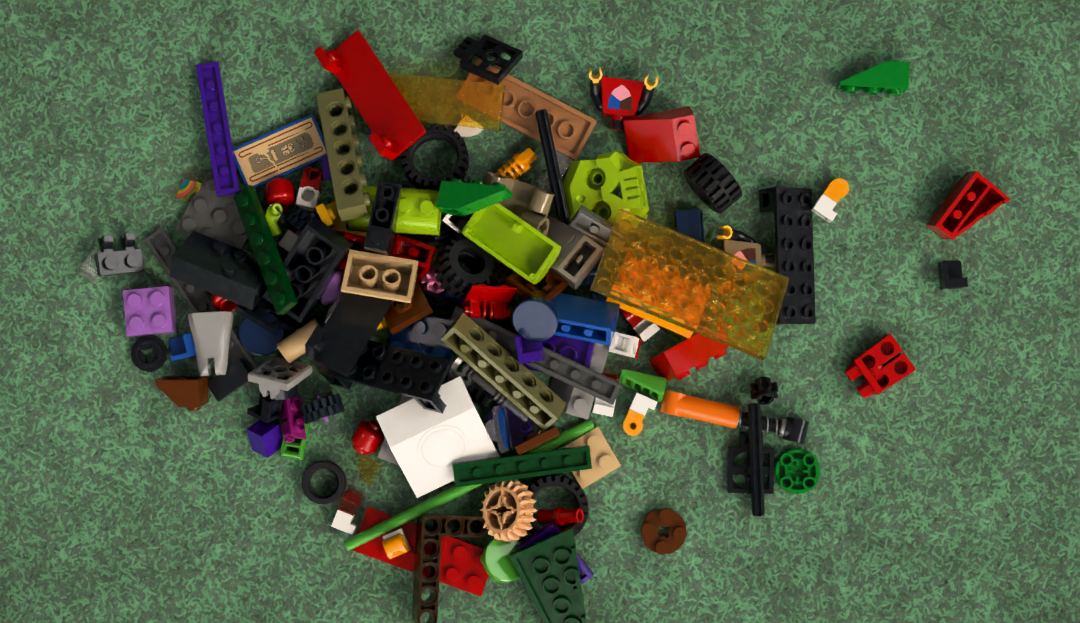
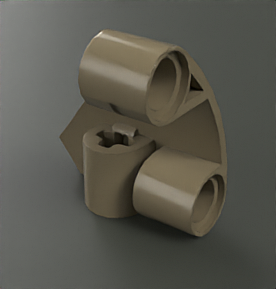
M486 172L483 181L485 185H492L494 182L502 183L513 193V197L501 201L499 204L547 236L550 225L547 216L554 193L507 176Z

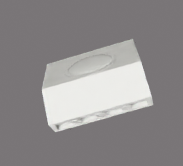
M460 376L441 385L438 394H440L441 400L447 405L443 414L423 409L413 398L376 416L388 445L417 498L454 481L452 463L500 457Z

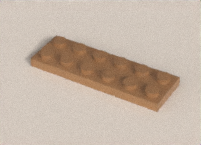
M477 58L474 64L478 66L482 60ZM491 66L488 69L493 73H498L500 71L499 69ZM469 73L456 97L462 103L541 143L535 112L546 109L556 152L574 161H577L597 123V120L509 74L497 85Z

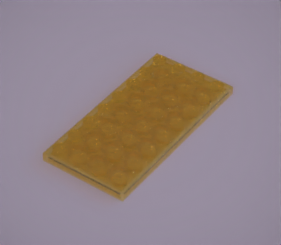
M620 208L615 217L590 290L764 360L769 350L789 278Z

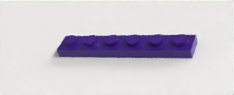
M219 62L196 65L216 195L221 197L237 194L240 189Z

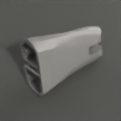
M215 311L188 314L200 376H210L211 358H214L215 374L226 375L234 312Z

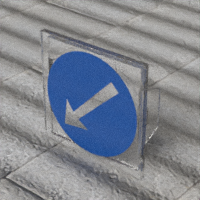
M495 406L492 409L493 419L485 423L488 440L498 442L499 451L504 453L513 450L506 407Z

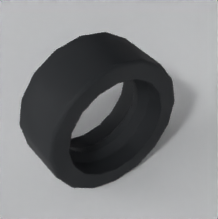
M319 461L311 464L302 476V489L305 496L317 504H329L336 501L343 495L346 488L344 471L338 464L331 461ZM320 469L332 471L337 478V487L328 496L316 494L311 487V478Z

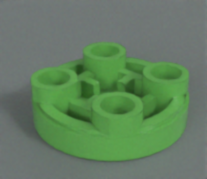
M494 538L485 546L480 556V562L486 573L498 583L511 582L520 577L510 557V554L516 551V546L520 544L518 540L505 542L504 540Z

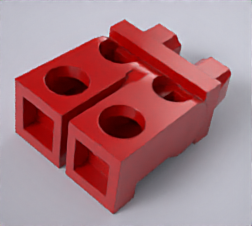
M890 333L851 360L852 364L844 370V373L850 381H853L860 375L866 382L856 389L862 398H866L873 394H880L883 390L889 388L916 369L906 354L900 353L903 350ZM892 357H894L891 361H889L888 363H886V364L884 365L885 362H887V361L890 360Z

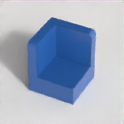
M191 333L169 340L172 352L171 362L196 357Z

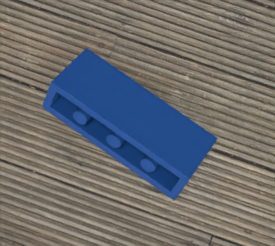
M560 293L552 300L559 315V325L554 335L608 346L611 345L618 322L620 304Z

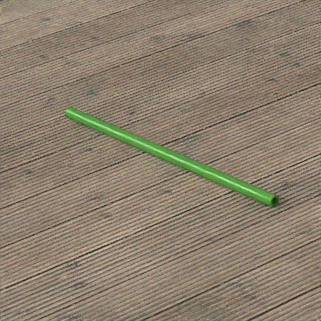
M589 418L525 453L553 450L595 429ZM483 484L462 487L453 486L344 540L345 547L350 551Z

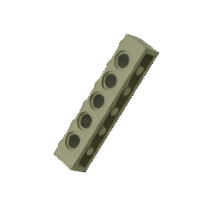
M343 88L316 94L337 211L341 221L368 216L367 206H371L369 193L364 192L367 180L365 173L360 171V167L364 166L361 153H357L356 150L357 147H360L358 135L353 134V128H356L354 115L349 114V110L353 109L349 96H345Z
M464 312L448 327L440 340L545 431L559 419L567 403L523 364H519L515 357Z

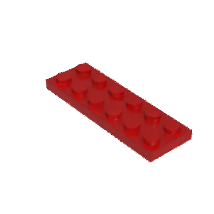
M367 507L358 534L393 517V515ZM408 521L352 550L414 572L416 523ZM402 528L411 549L404 554L389 559L383 547L382 540L384 539L382 536ZM442 536L439 582L481 596L489 576L480 562V556L484 548L454 537ZM427 542L424 545L425 554L432 551L433 546L431 542ZM430 565L423 568V576L427 577L430 575Z

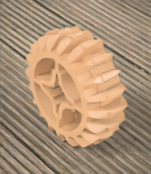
M518 480L495 482V484L489 486V491L484 492L486 498L481 500L483 508L479 511L483 512L481 517L485 520L483 528L487 527L486 530H489L488 535L494 536L497 540L511 542L521 539V536L527 535V530L533 528L531 522L536 520L533 517V513L538 510L533 508L536 500L531 499L533 492L527 491L528 486Z

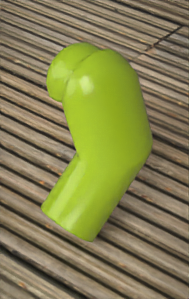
M279 203L269 205L265 213L273 238L282 234L277 223L283 212V208Z

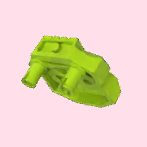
M617 151L599 154L596 160L571 162L563 182L569 222L581 205L627 232L635 231L638 224L647 219L649 206L642 165L632 161L622 152ZM598 175L602 176V181L600 183L597 182ZM620 190L622 192V196L617 194ZM606 208L608 213L604 217L602 211Z

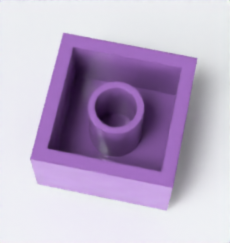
M163 286L123 290L127 336L139 337L178 333L173 287Z

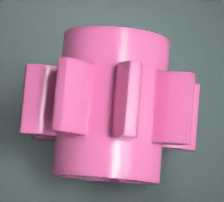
M435 266L430 267L429 271L421 278L424 290L436 294L445 292V288L442 289L440 287V281L437 282L435 279L437 276L433 270Z

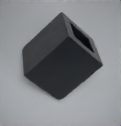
M941 261L938 263L941 290L968 287L967 277L963 278L961 261Z
M260 392L259 404L248 408L247 414L265 423H269L282 417L284 400L263 397Z

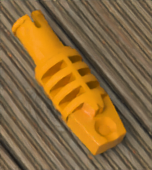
M528 148L521 154L517 153L506 164L497 169L496 174L517 180V178H520L523 173H526L531 168L530 164L537 159V156Z

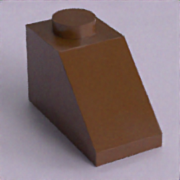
M163 376L155 380V385L178 407H187V410L195 411L200 410L201 406L209 403L207 376Z

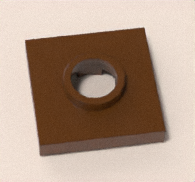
M549 269L543 279L537 283L542 287V290H535L536 286L532 285L515 271L506 278L504 284L517 288L516 293L523 298L540 297L545 300H553L567 287L569 282Z
M417 279L411 303H407L402 308H396L397 302L399 305L402 302L394 301L384 318L394 335L433 312Z
M556 426L545 431L539 428L523 437L524 441L514 447L517 453L521 455L559 436L560 433Z

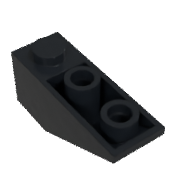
M379 180L363 246L366 252L391 255L402 184Z

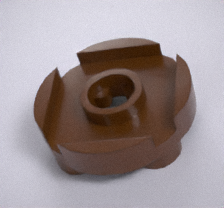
M666 508L651 511L646 515L641 526V538L644 544L651 551L661 555L677 551L683 545L687 536L683 518L677 512ZM659 526H668L670 528L667 537L663 535L658 536Z

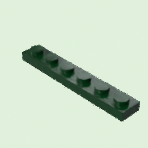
M246 185L233 198L276 314L284 315L298 302L254 186Z
M584 445L452 463L454 486L462 487L592 469L590 446Z

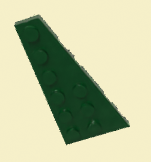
M573 525L510 554L544 623H587Z

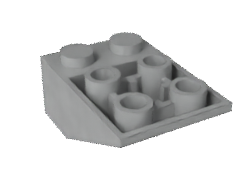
M549 215L550 225L547 237L561 246V251L550 269L569 282L568 285L576 290L603 257V247L585 234Z

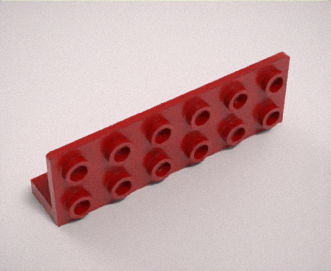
M359 30L355 31L334 50H326L319 46L313 51L324 69L337 76L373 132L369 139L380 155L393 161L426 133L425 128Z

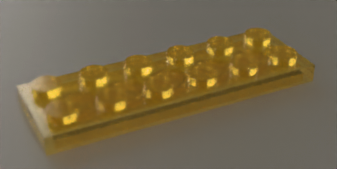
M388 73L420 122L500 131L505 85Z

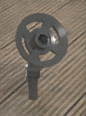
M457 355L452 360V365L447 373L448 382L459 376L464 381L466 387L476 382L493 396L494 401L497 400L496 403H501V407L505 406L524 422L528 420L529 417L468 363L465 362L461 366L460 371H456L458 366L464 361L460 356Z

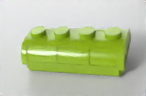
M364 186V192L369 193L371 206H367L369 215L347 220L350 230L367 231L377 186ZM402 188L395 233L439 235L442 212L436 208L439 190Z
M499 203L474 212L461 231L469 240L534 285L543 279L561 251L560 245Z

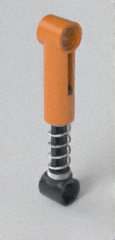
M669 390L664 392L660 407L661 413L691 418L734 429L738 425L739 427L746 426L749 429L748 411L742 412L740 406L693 397ZM761 416L762 430L767 433H776V435L781 436L784 440L805 444L809 421L791 417L778 420L776 417Z

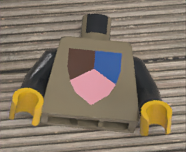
M728 225L718 226V228L723 230V235H718L717 239H728L722 241L724 283L719 284V286H724L726 289V293L721 294L722 297L745 292L755 285L758 278L762 276L763 267H774L775 258L773 253L761 254V244H757L754 238L744 232L732 229Z

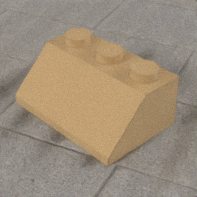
M349 249L341 292L411 303L417 278L418 261Z

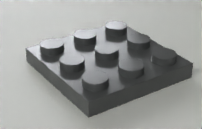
M208 171L176 225L175 230L187 237L193 231H196L241 250L248 241L247 233L233 198L236 194L217 197L213 173ZM260 201L263 212H265L268 206Z

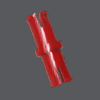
M556 507V509H539L537 512V521L541 524L551 522L557 525L582 523L584 519L583 510L580 508L565 509L564 507Z

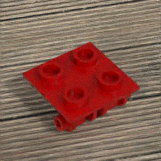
M486 284L472 285L461 307H464L463 312L469 318H485L487 308L488 319H491L492 315L493 319H505L510 316V308L506 307L516 293L517 288L509 287L508 285H499L497 287L487 286Z

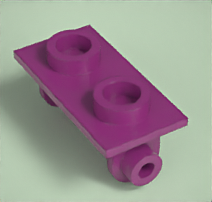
M297 396L284 400L281 420L287 419L286 422L282 423L283 439L287 443L294 442L295 438L306 440L305 423L300 408L302 402L300 397Z

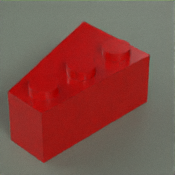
M966 172L926 226L942 239L953 240L975 225L984 216L991 214L993 210L1011 199L979 172Z
M717 322L649 361L657 376L665 377L667 381L677 377L679 381L690 375L689 370L695 367L698 370L709 364L707 359L714 357L716 360L727 354L725 349L732 346L720 322Z

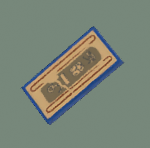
M314 114L233 148L235 163L245 185H252L255 189L266 185L275 178H282L321 161L322 156H327L325 140Z

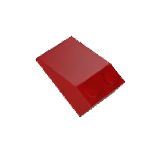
M690 106L623 119L629 158L636 163L679 162L700 157L695 117Z

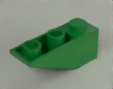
M885 61L840 81L837 89H843V93H856V90H865V94L877 95L879 91L888 92L889 96H901V93H905L908 90L910 62Z
M450 179V181H441L436 208L444 214L467 216L513 197V193L502 183L494 182L492 185H485L481 181L473 180L471 183H464L459 179Z

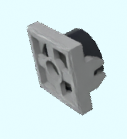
M272 356L248 373V381L259 384V390L263 397L274 400L290 399L297 395L298 383L312 373V366L296 361L288 363L284 358Z

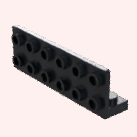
M790 187L759 190L760 212H774L777 301L762 303L763 325L815 324L812 191L807 188Z
M345 292L324 327L316 326L305 344L306 357L344 376H348L394 301Z
M370 340L348 376H344L323 365L319 372L331 385L350 389L354 382L413 397L423 409L443 414L447 405L441 400L438 392L452 362L450 359Z

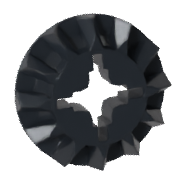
M151 335L143 336L133 344L131 359L140 370L152 372L163 366L167 360L168 349L164 341L158 337ZM152 347L153 352L158 357H150L147 362V355L141 352V350H149Z

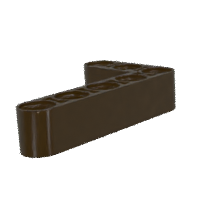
M430 513L423 514L418 518L416 524L412 620L414 623H421L420 616L424 612L429 614V619L425 623H437L442 536L480 537L486 532L487 528H483L485 524L483 518L474 515ZM428 519H432L434 522L433 528L427 531L425 522ZM454 519L456 527L454 530L449 531L447 528L448 522ZM476 520L478 528L471 532L470 523ZM427 542H431L433 546L432 551L425 554L424 545ZM430 565L431 573L429 576L424 577L422 573L423 568ZM429 588V598L422 600L421 594L423 590Z

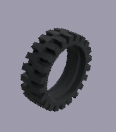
M430 124V128H427L426 125L423 126L426 133L401 153L404 173L409 182H412L417 189L420 187V189L439 190L441 181L464 179L469 167V154L464 139L461 138L457 131L454 132L453 128L448 126L446 129L445 125L439 124V127H436L435 124ZM444 140L450 143L457 153V162L453 170L437 178L421 175L413 164L414 153L417 148L428 141Z
M548 475L537 479L527 490L533 492L531 499H535L541 490L548 487L564 488L574 496L577 508L582 509L584 513L582 523H572L570 525H573L574 536H576L583 529L589 511L588 501L582 488L572 479L561 475ZM536 521L531 522L533 528L528 531L533 535L541 530L542 527Z

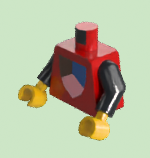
M590 67L588 70L589 78L591 79L590 97L596 109L602 112V117L611 118L610 130L622 132L624 130L623 119L641 115L650 105L654 87L658 84L659 76L657 75L654 82L648 80L649 73L646 74L644 82L602 77L601 67H599L600 72L597 75L592 74Z

